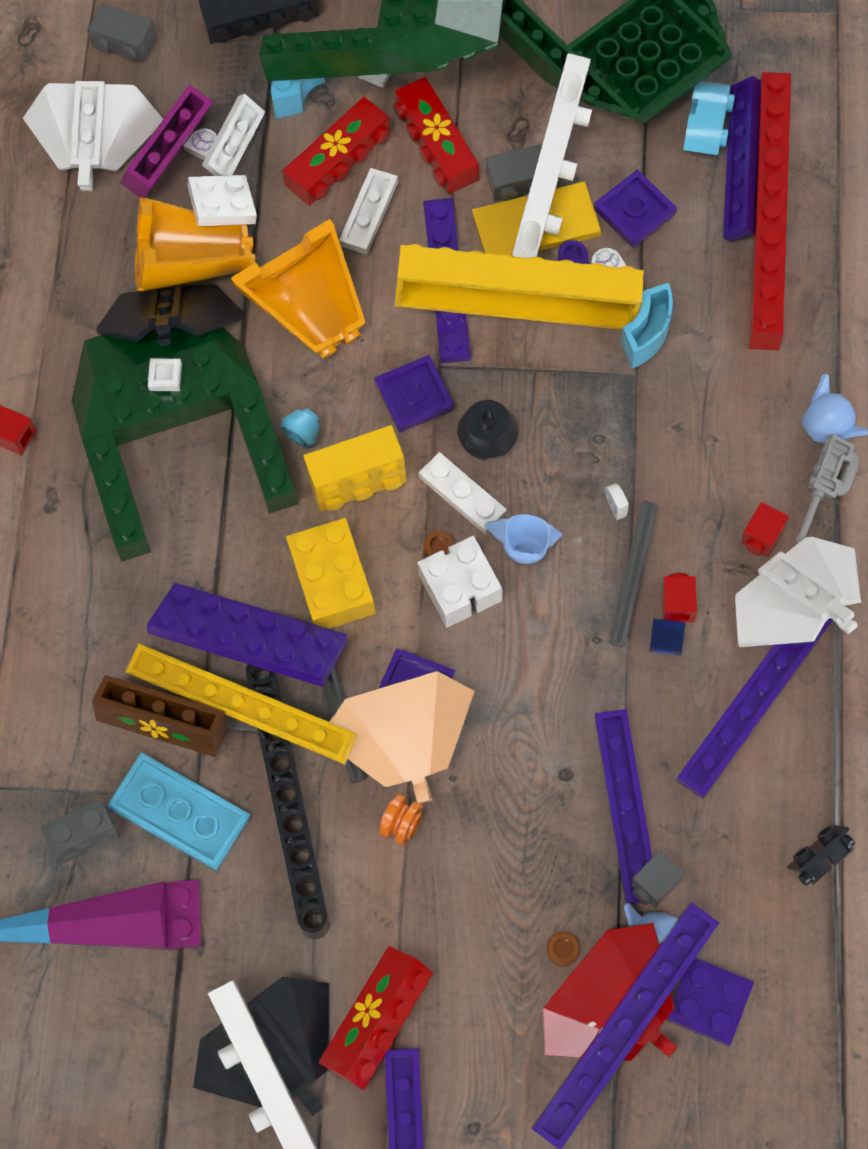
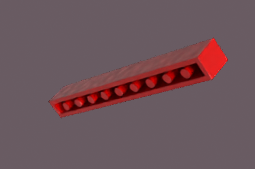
M762 72L760 79L749 349L779 351L783 337L791 73Z

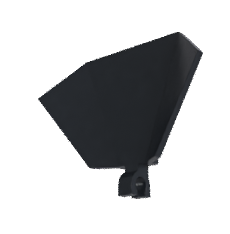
M183 284L148 291L120 294L96 329L97 334L135 343L151 330L156 329V332H158V345L171 344V328L178 327L190 334L199 336L244 319L245 315L215 284L184 287Z
M282 976L246 1005L292 1099L298 1096L310 1114L314 1116L323 1109V1106L308 1086L328 1071L318 1062L329 1045V983ZM221 1023L200 1039L193 1088L262 1107V1103L242 1063L240 1062L226 1069L219 1057L218 1050L232 1044Z

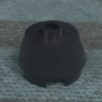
M482 400L473 404L461 416L457 434L461 445L470 455L486 460V458L504 456L510 451L518 437V423L514 415L501 403L494 400Z

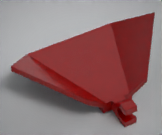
M654 923L606 930L543 1007L545 1056L580 1058L659 947ZM671 993L623 1061L632 1062L648 1042H651L668 1058L678 1048L658 1031L675 1009ZM592 1021L597 1024L594 1027L587 1026Z

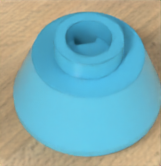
M307 408L303 411L297 409L282 418L281 430L299 446L304 448L312 447L316 444L320 431L319 417Z

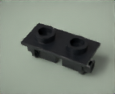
M830 825L824 828L817 835L818 840L810 847L806 846L795 853L793 856L794 861L787 866L788 870L801 872L798 878L805 886H808L810 883L814 885L831 870L824 861L826 857H828L833 865H837L853 851L852 846L855 845V841L846 834L849 828L837 825Z

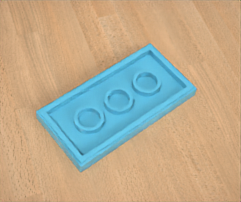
M143 752L140 753L107 804L109 810L216 872L251 818V815Z

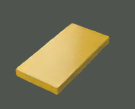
M585 181L556 188L549 214L563 218L558 235L543 232L538 252L559 247L569 240L583 241L601 236V228ZM528 196L472 209V217L484 254L512 255Z

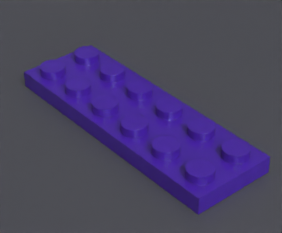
M178 583L173 584L147 623L148 634L323 687L348 643V635Z

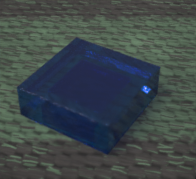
M653 619L649 652L681 656L685 622Z

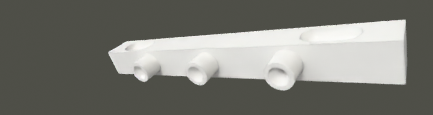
M569 53L567 55L512 253L514 257H537L543 232L554 235L559 233L563 218L550 215L549 210L558 177L573 181L577 163L563 159L573 124L588 127L592 110L578 105L591 59Z
M235 980L209 992L208 995L232 1044L218 1050L219 1057L226 1069L240 1062L242 1063L262 1103V1107L248 1113L256 1132L258 1133L272 1125L283 1149H317Z

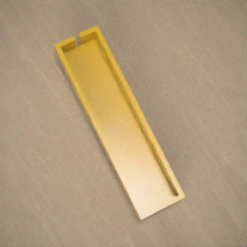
M418 244L401 245L394 306L622 330L623 326L632 322L639 313L642 304L644 270L634 269L630 266H622L620 268L609 267L600 263L580 264L574 263L571 260L551 261L544 260L541 257L522 258L514 257L511 254H484L477 250L469 252L455 251L448 247L436 249L426 248Z

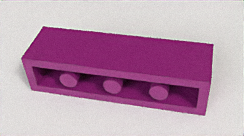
M189 84L127 168L120 184L137 196L146 198L204 119L213 101Z

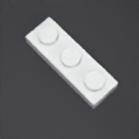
M246 94L239 95L202 163V166L214 176L233 175L265 114V111Z
M370 168L339 239L341 247L368 255L398 184V176Z
M440 452L418 472L419 478L485 535L490 532L485 528V523L503 519L507 515L505 507Z

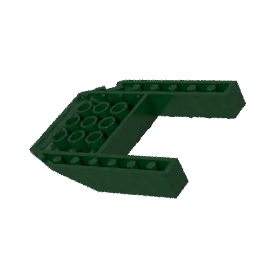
M381 0L376 28L263 35L259 57L267 81L439 71L448 67L447 62L463 57L465 61L475 57L480 52H487L499 47L504 0Z
M504 0L500 37L544 81L556 88L559 87L568 53L591 59L580 101L645 124L729 61L732 56L729 46L725 42V34L717 17L715 3L712 0H628L568 45L522 0Z
M178 327L171 328V344L158 345V332H156V329L151 330L136 343L106 335H100L84 341L71 401L114 545L122 562L151 553L118 448L119 445L234 409L269 514L298 505L295 488L246 350L225 328L220 327L195 336ZM150 358L181 359L180 391H149Z

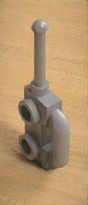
M834 434L827 436L821 449L819 460L813 467L814 473L809 478L808 488L813 490L811 493L812 500L799 535L796 537L797 544L806 538L819 501L824 496L832 499L836 498V496L845 495L849 492L859 467V457L853 451L855 445ZM842 463H846L841 480H838L837 476Z

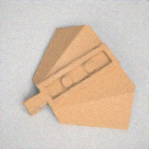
M436 671L347 698L341 704L330 723L358 734L348 757L349 761L384 787L412 781L416 800L422 804L432 801L426 777L449 768L475 691Z

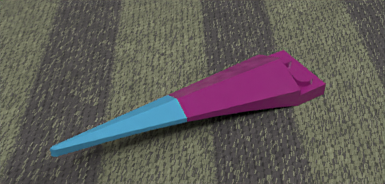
M197 879L169 883L159 882L0 919V942L107 946L170 951L203 947L200 882Z

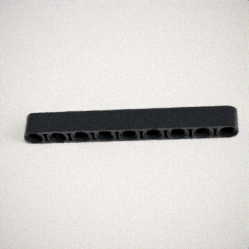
M247 664L246 678L249 689L282 702L276 673ZM259 671L269 672V676L262 681L254 679L255 674ZM257 728L297 921L302 933L307 938L320 939L328 933L330 921L292 744L282 738L270 741L266 738L268 733ZM278 760L289 762L288 767L283 771L272 769L274 763ZM292 790L295 792V796L291 801L283 802L279 800V796L283 791ZM291 821L302 823L301 829L296 833H289L285 828ZM306 852L309 854V857L305 863L297 865L292 862V858L296 853ZM305 883H312L316 886L314 893L310 896H302L298 893L299 888ZM317 914L322 917V923L319 927L311 929L305 926L306 919L309 916Z

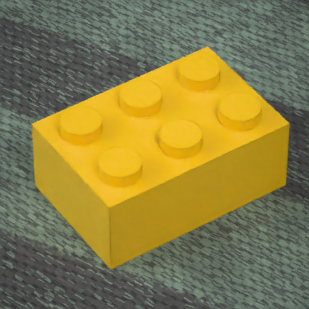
M392 425L303 455L308 481L320 512L324 510H337L344 503L353 500H366L373 493L384 489L387 491L395 490L402 483L407 482L404 455Z
M346 517L286 536L289 551L313 624L330 629L376 614L374 601Z

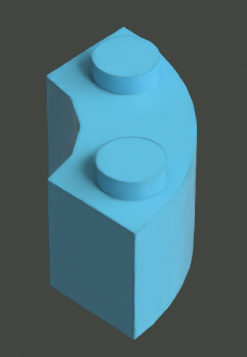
M325 79L272 81L271 96L275 118L304 113L303 103L307 94L314 87L325 83Z
M705 81L695 85L683 150L718 155L719 147H726L728 130L723 129L726 112H732L735 96L729 94L730 85Z
M669 283L644 290L639 314L632 322L623 326L621 345L632 369L651 359L660 350L667 338L673 306Z

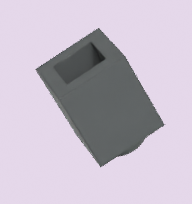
M659 850L633 877L631 886L634 890L632 892L644 905L650 903L656 908L683 880L685 872Z

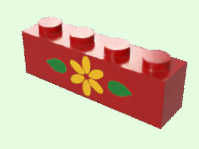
M426 76L395 90L396 103L393 104L394 111L400 120H405L407 124L406 130L410 139L413 142H418L423 161L426 164L430 163L434 170L432 172L439 186L443 185L447 193L451 194L479 181V164Z
M363 96L282 170L285 186L309 206L316 200L322 199L336 181L343 180L357 162L360 163L365 160L372 148L377 144L383 143L390 134L389 116Z
M388 946L318 1063L336 1077L364 1091L405 1020L409 1017L421 993L426 988L433 972L417 958Z

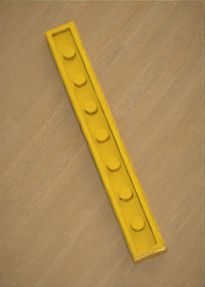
M138 644L125 671L134 677L191 701L225 711V715L343 765L346 764L358 737V734L142 644Z

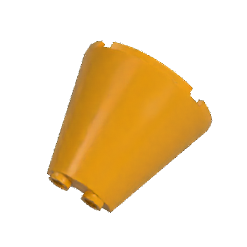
M140 197L136 229L137 246L135 248V286L137 291H148L239 273L255 263V254L252 253L253 237H248L246 224L197 226L193 210Z
M331 219L305 233L300 244L260 268L257 263H254L230 279L236 289L312 352L320 355L322 360L337 351L336 346L345 341L348 345L362 335L359 329L366 322Z

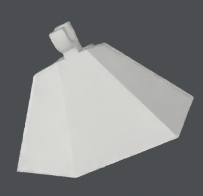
M75 81V84L48 83L37 96L23 117V120L58 169L65 171L79 168L77 185L81 191L93 192V168L118 173L146 144L163 121V118L135 85L105 84L104 81Z
M806 537L786 554L780 551L758 569L759 576L736 593L735 596L739 647L814 642L824 623L829 618H832L844 632L850 634L858 625L856 621L851 620L855 617L854 612L844 606L861 603L855 548L815 537Z

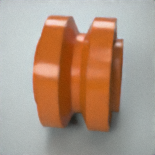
M397 794L390 801L382 816L379 835L386 839L391 835H395V843L405 846L408 840L412 839L420 824L423 805L416 801L411 805H407V797Z

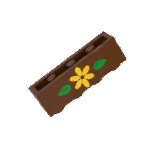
M108 675L104 676L92 700L96 721L212 757L216 756L227 732L225 711Z

